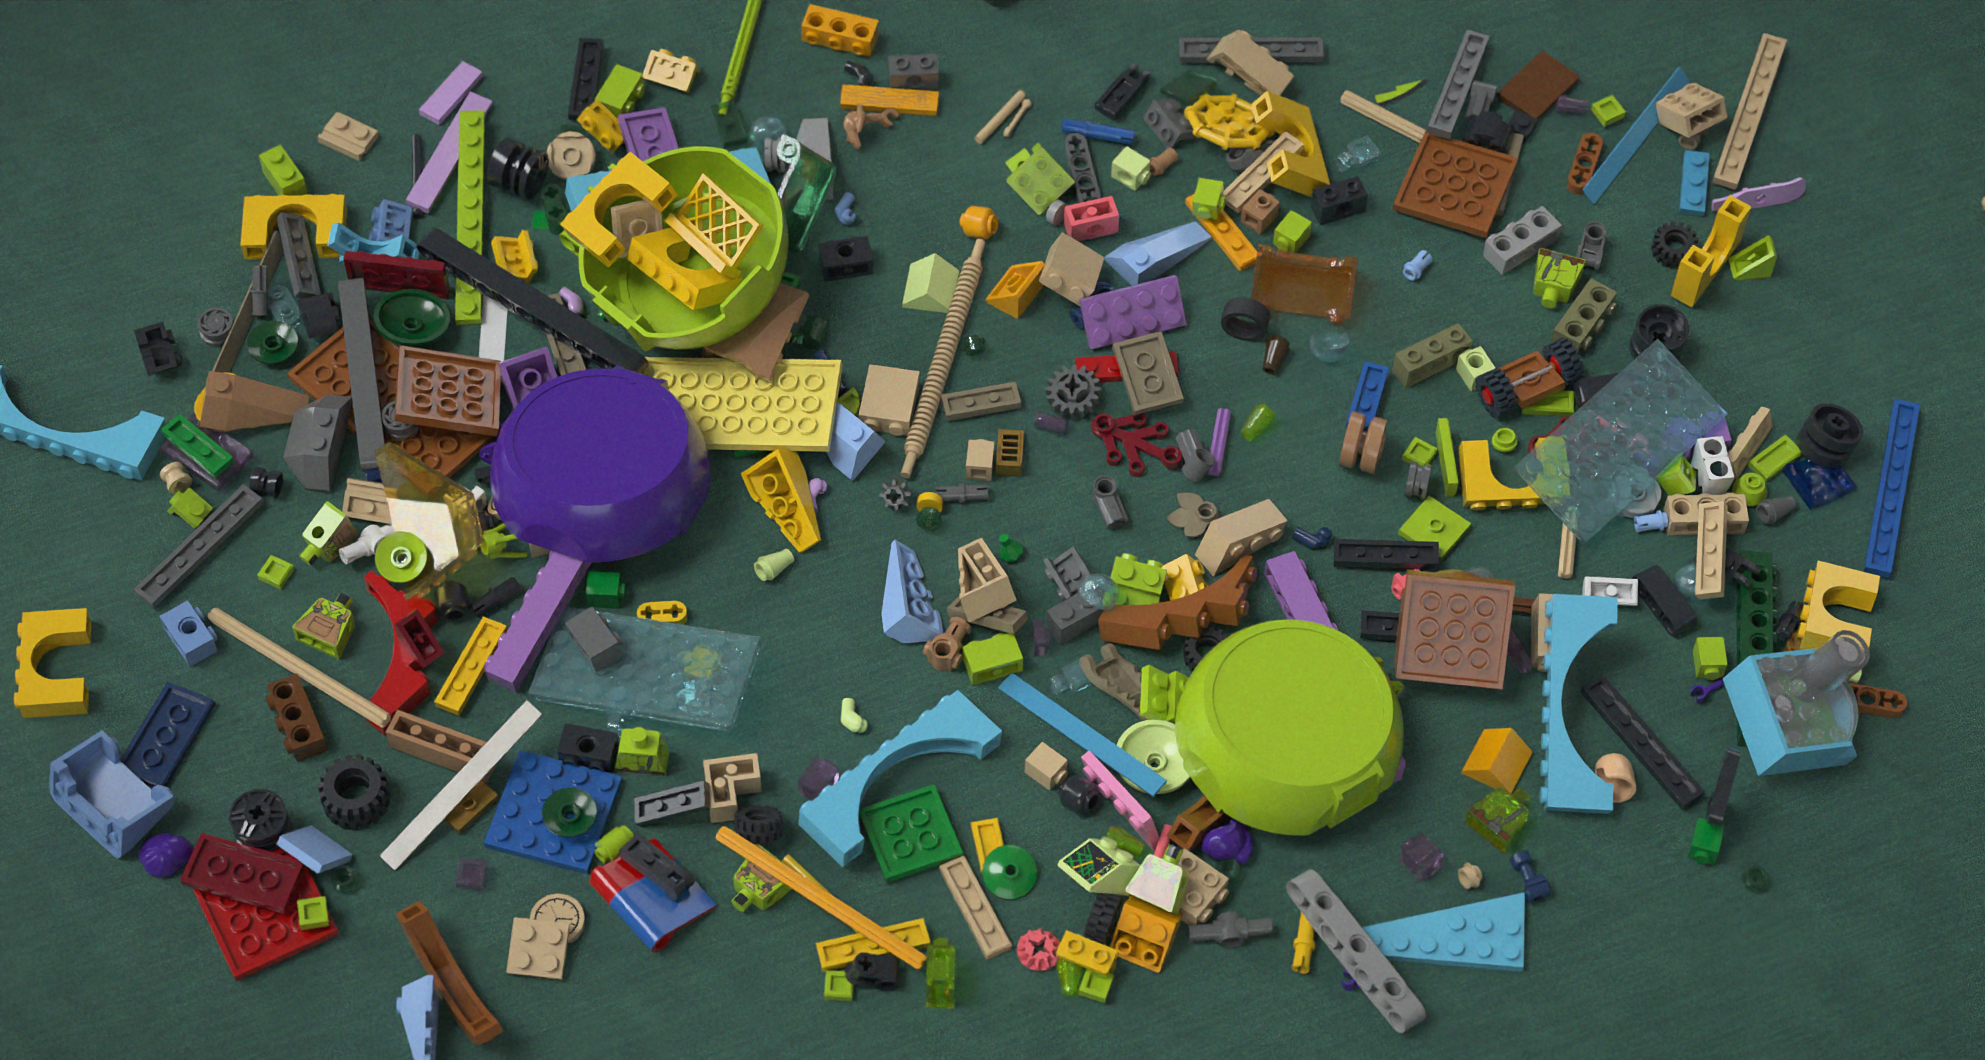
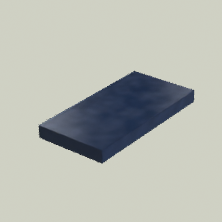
M167 682L120 761L147 786L152 788L156 785L167 787L216 705L215 700Z

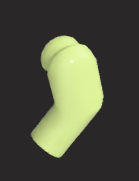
M851 698L843 699L841 710L842 725L852 732L864 733L867 730L868 723L855 713V700Z

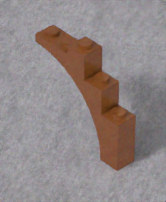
M1242 555L1236 565L1222 578L1208 587L1185 597L1149 605L1107 604L1098 619L1101 640L1160 650L1165 640L1169 639L1170 634L1199 638L1204 628L1208 627L1209 622L1238 626L1243 616H1246L1248 613L1249 602L1246 601V596L1251 583H1254L1257 578V568L1254 567L1253 556Z

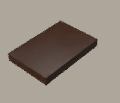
M1541 51L1498 91L1497 98L1515 111L1518 110L1539 120L1579 82L1580 76L1544 51Z

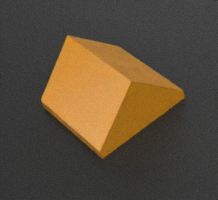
M1043 261L1011 265L985 301L1018 319L1044 286L1039 282L1045 264Z
M1512 728L1484 729L1461 773L1498 791L1506 792L1510 796L1533 751Z

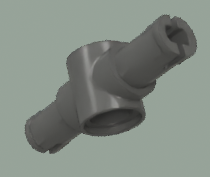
M1236 912L1220 914L1217 916V920H1213L1211 924L1188 925L1190 943L1215 940V942H1219L1221 946L1227 948L1242 945L1244 939H1248V936L1273 934L1271 917L1246 920V917H1241Z

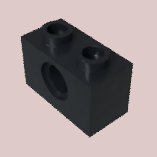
M1359 176L1313 189L1311 209L1320 225L1364 213L1366 211L1368 193Z
M856 236L850 239L829 240L819 243V258L824 282L873 274V257L868 236Z
M565 723L557 750L558 760H561L563 765L569 762L573 763L575 767L580 765L588 767L589 770L596 769L601 772L612 773L619 746L618 733ZM585 749H593L589 753L582 752Z

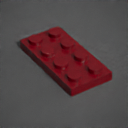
M345 251L343 260L348 280L364 278L366 290L392 293L399 290L416 289L429 292L440 299H448L450 288L444 262L419 260L412 257H394L387 254H369L362 251Z
M201 833L180 881L182 885L285 914L305 869V864L295 858Z

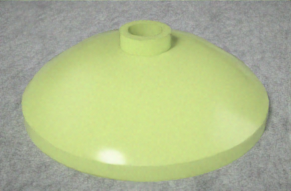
M1145 720L1132 725L1121 735L1117 743L1118 747L1167 780L1156 794L1174 791L1184 785L1190 778L1183 769V759L1177 747L1175 724L1164 720ZM1157 763L1159 766L1152 767L1150 764ZM1121 775L1125 782H1127L1130 786L1141 792H1145L1140 787H1138L1130 780Z

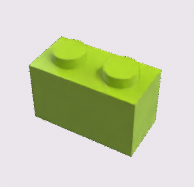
M616 64L597 94L595 101L598 99L617 118L618 115L632 113L637 99L642 98L646 86L643 83V74Z
M281 144L259 155L262 171L278 195L301 196L308 194L304 177Z
M1000 633L990 639L983 641L975 640L963 646V662L972 686L1023 671V657L1016 638L1012 633Z

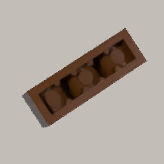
M296 673L267 684L270 695L265 696L270 711L276 710L278 714L274 720L279 733L284 731L287 738L283 739L288 755L293 753L296 761L299 762L328 751L323 734L298 674ZM285 695H291L289 698L281 699ZM293 717H299L297 720H290ZM303 738H308L305 742H299Z

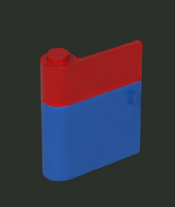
M655 838L648 841L680 866ZM621 857L604 866H597L590 874L589 884L653 953L662 950L671 941L676 930L715 909L717 906L696 882L689 889H684L682 896L676 901L669 899L664 890ZM673 876L670 878L673 882L677 881Z

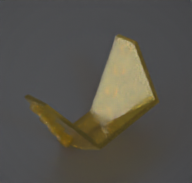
M388 442L374 452L387 497L394 532L406 531L415 534L423 541L427 550V563L422 573L415 579L405 582L406 601L415 595L420 599L432 590L430 588L431 584L436 586L447 578L446 572H449V574L455 572L463 566L461 563L463 559L467 562L478 554L476 549L484 543L474 493L444 476L440 471L423 463L419 458L405 452L399 446ZM406 555L401 556L400 562L405 563L408 557Z

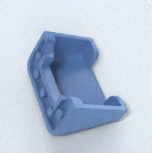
M100 731L50 763V793L54 801L114 857L120 858L128 853L173 807L174 796L166 786L156 785L150 789L119 760L120 746L113 737H109L103 731Z

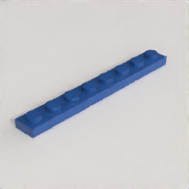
M1894 399L1863 570V572L1889 578L1891 575L1920 408V404Z

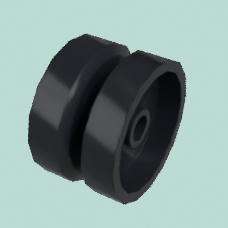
M1826 403L1819 404L1813 408L1806 423H1804L1799 431L1796 441L1801 453L1813 463L1830 469L1840 468L1847 463L1864 433L1858 418L1850 411L1841 406Z

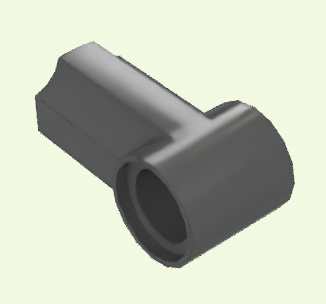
M1477 80L1473 81L1468 100L1470 102L1465 113V122H1468L1470 116L1472 118L1479 116L1481 111L1489 112L1490 106H1493L1497 85Z
M1188 429L1180 432L1175 439L1185 461L1182 467L1184 475L1191 481L1199 482L1214 465L1215 459L1209 451L1203 449L1196 430Z
M1104 475L1098 477L1094 482L1092 501L1098 506L1106 528L1112 530L1120 529L1128 523V517L1116 491V481L1112 477ZM1100 490H1106L1109 493H1101Z

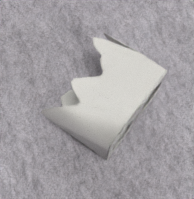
M1723 436L1697 439L1691 466L1698 469L1699 486H1702L1703 493L1724 495L1735 477ZM1713 450L1716 455H1711L1707 452ZM1715 461H1721V477L1715 476L1710 471V465Z

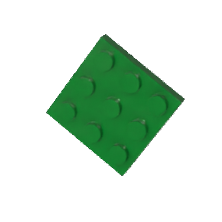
M934 784L859 809V818L886 883L963 856L960 844Z

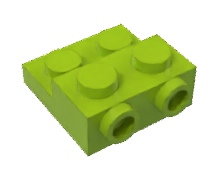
M1124 553L1122 557L1116 556L1104 601L1105 608L1107 604L1149 605L1159 603L1167 569L1162 568V563L1154 560H1148L1147 564L1137 562V557Z
M1151 665L1143 667L1140 715L1149 720H1164L1175 724L1179 700L1189 677L1177 671L1167 674Z

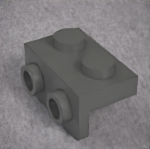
M1175 99L1154 100L1143 116L1144 120L1166 148L1174 149L1179 140L1197 138L1193 135L1190 121L1184 116L1185 111Z
M1074 546L1053 561L1048 557L1043 560L1047 566V569L1044 571L1053 583L1056 581L1059 586L1057 593L1063 601L1090 586L1096 593L1102 590L1079 551Z

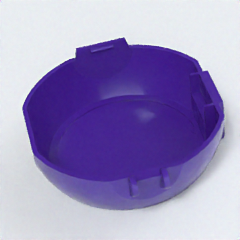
M620 365L615 366L613 369H588L568 373L537 387L514 408L506 422L499 424V431L496 436L497 441L484 446L479 453L480 458L491 465L490 487L492 500L505 526L521 541L586 562H608L634 557L665 544L678 534L684 536L708 497L709 484L712 478L708 447L701 429L685 405L669 391L668 381L627 370Z

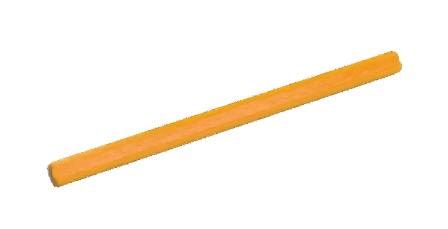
M723 826L718 831L716 840L913 968L919 970L924 965L927 959L926 955L728 827Z

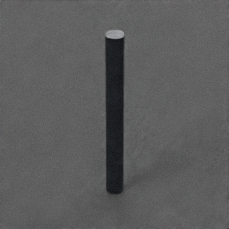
M419 134L412 135V189L422 173V139ZM413 207V218H423V211Z

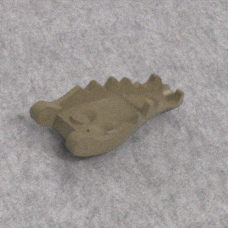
M1111 643L1101 648L1104 661L1097 665L1091 655H1085L1080 658V666L1090 682L1126 705L1141 721L1149 720L1140 715L1142 672L1137 671V665L1123 659Z

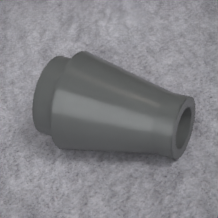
M1790 495L1762 500L1756 507L1757 516L1762 523L1773 524L1790 511L1795 510L1796 501Z

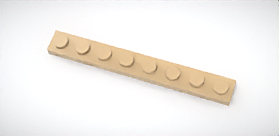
M1763 34L1712 183L1736 190L1786 45V39Z

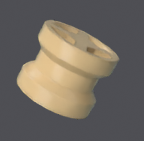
M172 462L160 471V478L163 482L167 483V489L171 494H176L178 491L184 492L192 484V478L188 473H185L186 469L181 462Z

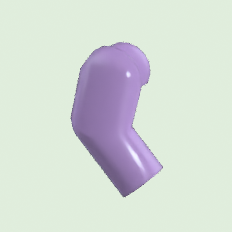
M563 287L559 294L561 299L568 303V309L578 315L582 314L584 311L582 298L567 287Z
M814 478L809 482L815 514L818 512L816 496L818 493L823 494L827 490V483L819 478Z

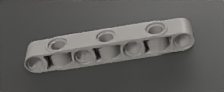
M1309 869L1287 882L1286 888L1290 898L1390 1025L1397 1032L1403 1033L1423 1021L1426 1014L1422 1004L1319 874Z

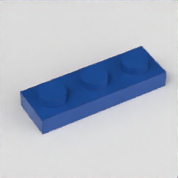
M1364 361L1346 428L1352 411L1366 415L1365 431H1368L1370 422L1377 413L1389 367Z

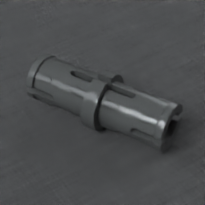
M959 483L958 486H935L936 494L942 497L943 502L959 501L961 504L971 500H988L987 484L964 485V483Z

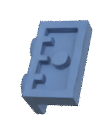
M383 199L379 207H375L372 212L371 221L374 222V227L371 229L369 240L388 241L402 234L409 239L412 207Z

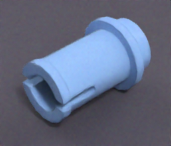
M1421 250L1411 262H1407L1404 265L1403 274L1407 279L1414 280L1420 278L1421 272L1432 262L1430 254L1423 259L1427 251Z
M1660 510L1656 511V514L1634 516V522H1637L1634 524L1637 533L1653 529L1663 531L1664 528L1668 527L1667 514Z

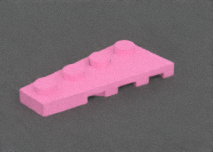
M1090 751L1085 753L1081 758L1085 765L1082 770L1091 782L1095 781L1098 784V788L1103 796L1113 802L1118 812L1128 820L1152 851L1155 852L1159 835L1152 817Z

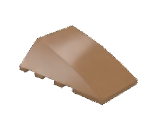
M780 283L768 306L750 325L726 340L704 347L700 355L703 358H727L743 364L753 376L772 382L774 366L779 364L783 357L781 350L784 343L790 341L792 336L790 332L793 323L798 322L809 294Z

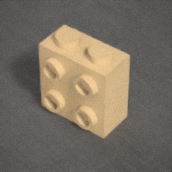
M1696 83L1688 84L1683 89L1668 94L1656 102L1659 124L1688 138L1727 118L1724 96Z
M1184 848L1177 866L1188 871L1189 877L1179 913L1183 914L1181 920L1187 925H1199L1201 922L1205 924L1213 913L1212 908L1216 903L1221 904L1229 894L1227 889L1229 878Z

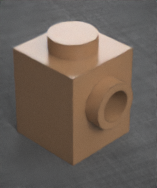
M1259 189L1242 207L1241 223L1261 235L1278 217L1280 202L1273 195Z

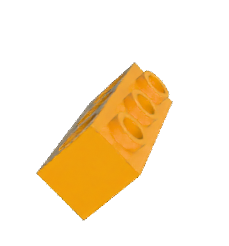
M810 4L801 25L802 41L813 45L830 47L834 50H843L856 55L871 57L879 36V20Z

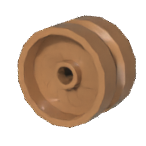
M1352 411L1342 446L1339 466L1352 469L1356 464L1358 454L1362 455L1360 462L1361 471L1374 474L1378 460L1382 456L1388 420L1374 417L1370 422L1368 431H1365L1366 415Z

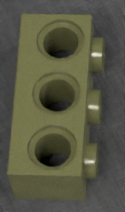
M1591 278L1554 328L1551 343L1561 338H1567L1568 341L1572 342V347H1576L1577 354L1582 350L1586 351L1593 340L1592 335L1594 333L1598 334L1603 328L1605 317L1607 315L1611 317L1617 307V303H1615L1617 292Z
M1457 323L1395 353L1392 371L1403 386L1408 388L1457 364L1459 355L1463 351L1471 349L1473 341L1462 326Z

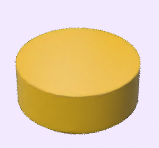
M925 492L918 496L916 507L922 514L937 515L942 511L943 499L936 493Z

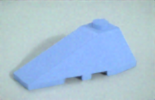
M1194 221L1125 243L1105 256V261L1133 286L1153 281L1209 242L1212 236Z
M837 402L830 450L826 453L833 465L853 481L883 446L885 441Z
M894 540L891 543L881 613L884 633L903 644L932 641L935 636L943 633L940 614L938 610L933 611L929 601L933 597L930 590H926L921 581L924 574L914 550Z
M427 975L402 988V997H397V1014L402 1016L414 1060H435L439 995L433 975Z

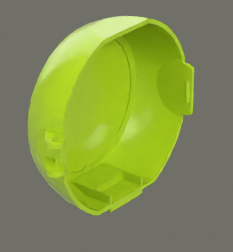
M694 146L670 150L643 161L667 180L678 194L661 212L663 229L671 228L665 220L670 213L677 215L703 173L712 178L764 227L738 266L742 270L740 274L743 277L741 284L723 303L695 311L627 260V256L617 258L608 268L580 245L579 273L583 287L594 298L592 301L608 321L614 326L620 325L627 330L644 351H648L653 347L683 350L697 349L719 343L742 331L763 312L774 297L782 280L788 257L787 221L782 203L773 185L725 149ZM611 163L608 169L612 171L616 165ZM706 184L702 191V197L709 196L708 184ZM590 185L587 191L590 193L595 187ZM625 196L614 201L604 214L603 227L613 234L611 207L644 199L637 196ZM723 198L716 199V210L722 209ZM709 202L702 203L703 214L709 213ZM692 206L687 216L689 218L696 216L695 206ZM737 211L730 212V223L736 222ZM723 214L716 216V227L723 225ZM709 219L703 220V231L709 230ZM751 223L744 225V236L748 235L753 227ZM737 227L730 229V240L737 238ZM723 231L716 233L717 244L723 242ZM737 244L730 246V255L733 258L737 252ZM692 246L688 260L676 263L693 270L714 268Z
M1283 619L1262 622L1244 628L1222 640L1210 650L1198 663L1186 682L1177 707L1175 721L1176 741L1179 754L1183 759V769L1217 812L1223 810L1230 817L1251 827L1284 835H1310L1325 825L1332 828L1376 802L1379 793L1388 789L1393 784L1403 752V716L1397 696L1403 691L1404 685L1400 681H1390L1382 668L1385 662L1381 657H1373L1357 641L1326 625L1304 620Z

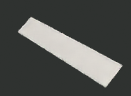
M484 294L479 357L503 362L507 308ZM500 375V386H502L501 375Z

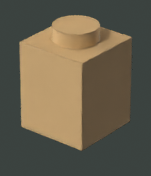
M985 439L968 441L966 479L992 480L993 441Z
M1041 742L1025 760V773L1050 791L1056 784L1060 785L1067 777V759Z

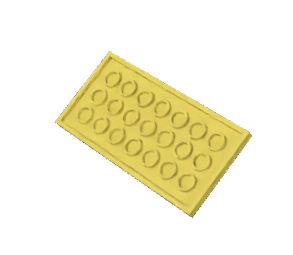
M645 357L649 366L642 374L668 381L669 391L685 405L699 425L708 449L770 451L789 449L790 451L829 452L843 367L841 360L781 359L779 364H775L772 371L774 377L772 382L753 376L743 364L727 358Z

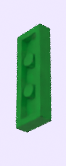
M181 414L177 415L161 429L162 435L215 479L235 463L233 457Z

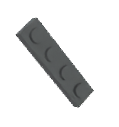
M281 212L277 217L294 297L304 299L319 295L321 292L303 216Z

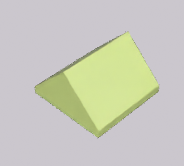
M936 253L910 264L902 307L948 313L960 271Z

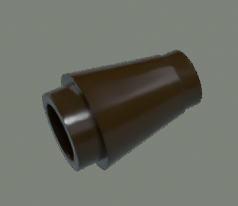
M1272 336L1266 342L1262 368L1265 373L1276 375L1290 352V342L1281 336Z

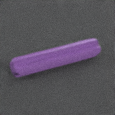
M1219 408L1217 411L1210 450L1215 463L1207 472L1209 475L1219 476L1221 474L1231 417L1229 409Z

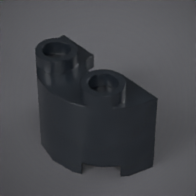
M1481 111L1479 116L1469 117L1462 142L1476 146L1486 145L1489 150L1508 154L1515 133L1513 124L1508 125L1503 121V116L1500 114Z
M332 291L298 300L299 310L308 339L338 331L336 321L340 320V316Z
M163 322L133 330L148 377L182 366L178 351L173 352L171 345L175 344L171 329L166 330Z

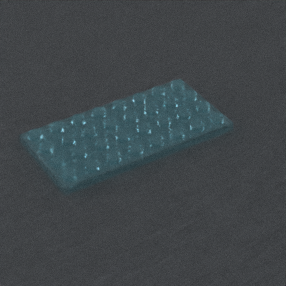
M1657 339L1515 465L1513 469L1584 545L1697 442V439L1702 438L1728 413Z
M567 606L561 613L560 619L550 634L529 689L528 695L530 699L728 732L732 731L762 644L760 637L596 611L598 615L604 614L610 624V627H608L610 632L616 631L623 642V645L620 646L623 657L596 673L571 639L565 622L587 609Z

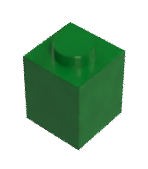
M588 571L586 587L588 607L619 609L620 599H625L626 584L621 583L620 573Z
M1698 818L1693 830L1687 858L1694 859L1701 864L1709 863L1714 865L1719 853L1725 824L1718 827L1707 824L1706 819Z

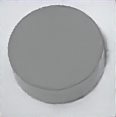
M1060 200L1054 201L1047 210V222L1058 226L1064 220V208L1068 205Z

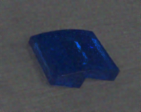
M1806 458L1786 464L1782 470L1809 510L1835 501L1857 488L1843 466L1830 469L1819 466Z

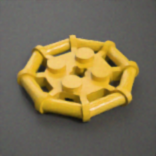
M1233 93L1231 96L1202 94L1199 100L1192 106H1188L1184 112L1185 118L1190 121L1193 128V135L1197 138L1207 139L1221 146L1223 150H1227V148H1250L1256 150L1266 138L1274 134L1273 130L1255 124L1251 103L1238 98L1237 94Z

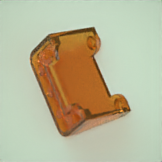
M1258 244L1251 299L1261 302L1268 310L1328 317L1329 322L1344 323V319H1349L1351 314L1358 258L1345 256V259H1339V262H1337V257L1334 256L1327 258L1283 252L1282 249H1278L1277 253H1275L1271 246Z

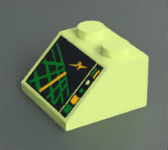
M1102 837L1101 840L1088 839L1058 863L1062 870L1089 892L1130 895L1125 889L1140 868V865L1133 860V855L1118 848L1117 842L1107 837Z

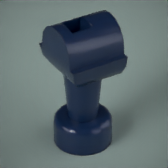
M1525 850L1514 854L1509 861L1514 870H1520L1525 882L1523 893L1525 892L1527 902L1531 903L1549 897L1551 892L1546 877L1543 874L1536 875L1530 866L1533 862L1530 852Z

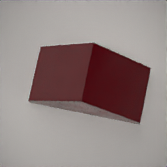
M414 609L394 623L399 643L422 668L445 653L418 609Z

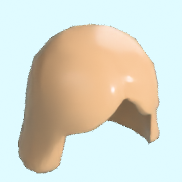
M1612 753L1602 756L1596 762L1595 774L1606 783H1613V802L1619 803L1631 799L1636 792V782L1630 761L1622 754Z

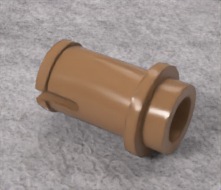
M1169 147L1156 158L1152 157L1149 159L1151 174L1154 176L1162 175L1164 169L1178 160L1176 151Z

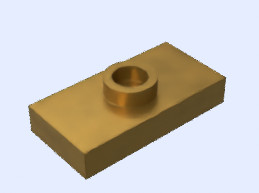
M481 780L443 821L460 835L499 799L498 794Z

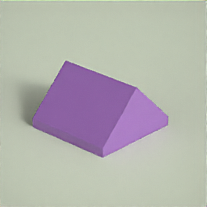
M547 346L499 363L502 384L513 409L534 389L557 377Z

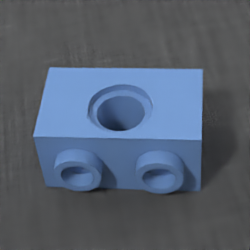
M188 600L160 615L164 630L189 667L218 652L215 641L218 638L211 626L205 627L203 624L205 619L198 607L193 609Z

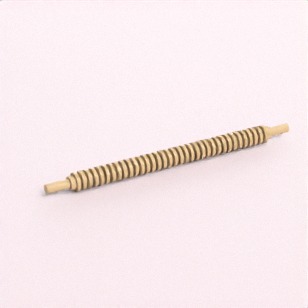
M982 239L976 240L971 257L963 263L904 445L906 458L900 474L903 478H910L915 461L923 454L982 272L983 267L980 259L986 243Z

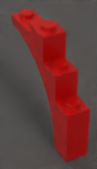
M371 570L364 576L366 588L381 604L390 618L394 632V648L387 675L375 695L369 701L388 712L392 721L397 710L409 714L430 694L428 678L420 671L422 667L399 643L394 623L414 609L419 610L429 628L436 624L438 620L435 611L436 607L429 599H423L418 594L409 599L402 590L396 591L391 587L389 580L382 575L378 576ZM365 717V720L370 725H372L382 735L386 736V730L389 727L391 721L387 724L386 727H380L379 725L375 724L374 722L370 721Z

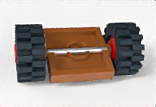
M1561 338L1545 345L1544 349H1542L1544 355L1535 351L1500 368L1492 369L1477 376L1475 380L1477 384L1476 390L1479 391L1477 395L1481 397L1482 406L1485 405V410L1491 416L1497 418L1515 410L1516 404L1524 408L1565 389V386L1583 378V362L1579 359L1581 358L1580 354L1576 353V347H1572V342L1568 341L1567 338Z

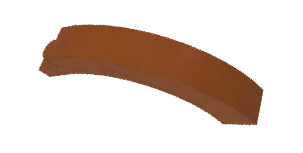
M1204 795L1193 806L1178 815L1167 836L1183 849L1185 848L1190 851L1203 842L1205 836L1212 830L1217 829L1229 815L1223 810L1217 812Z
M420 900L396 913L395 915L427 975L434 976L439 996L468 1039L473 1044L476 1043L479 1046L482 1043L492 1041L496 1035L503 1032L499 1022L485 1008L465 979L442 939L428 909Z

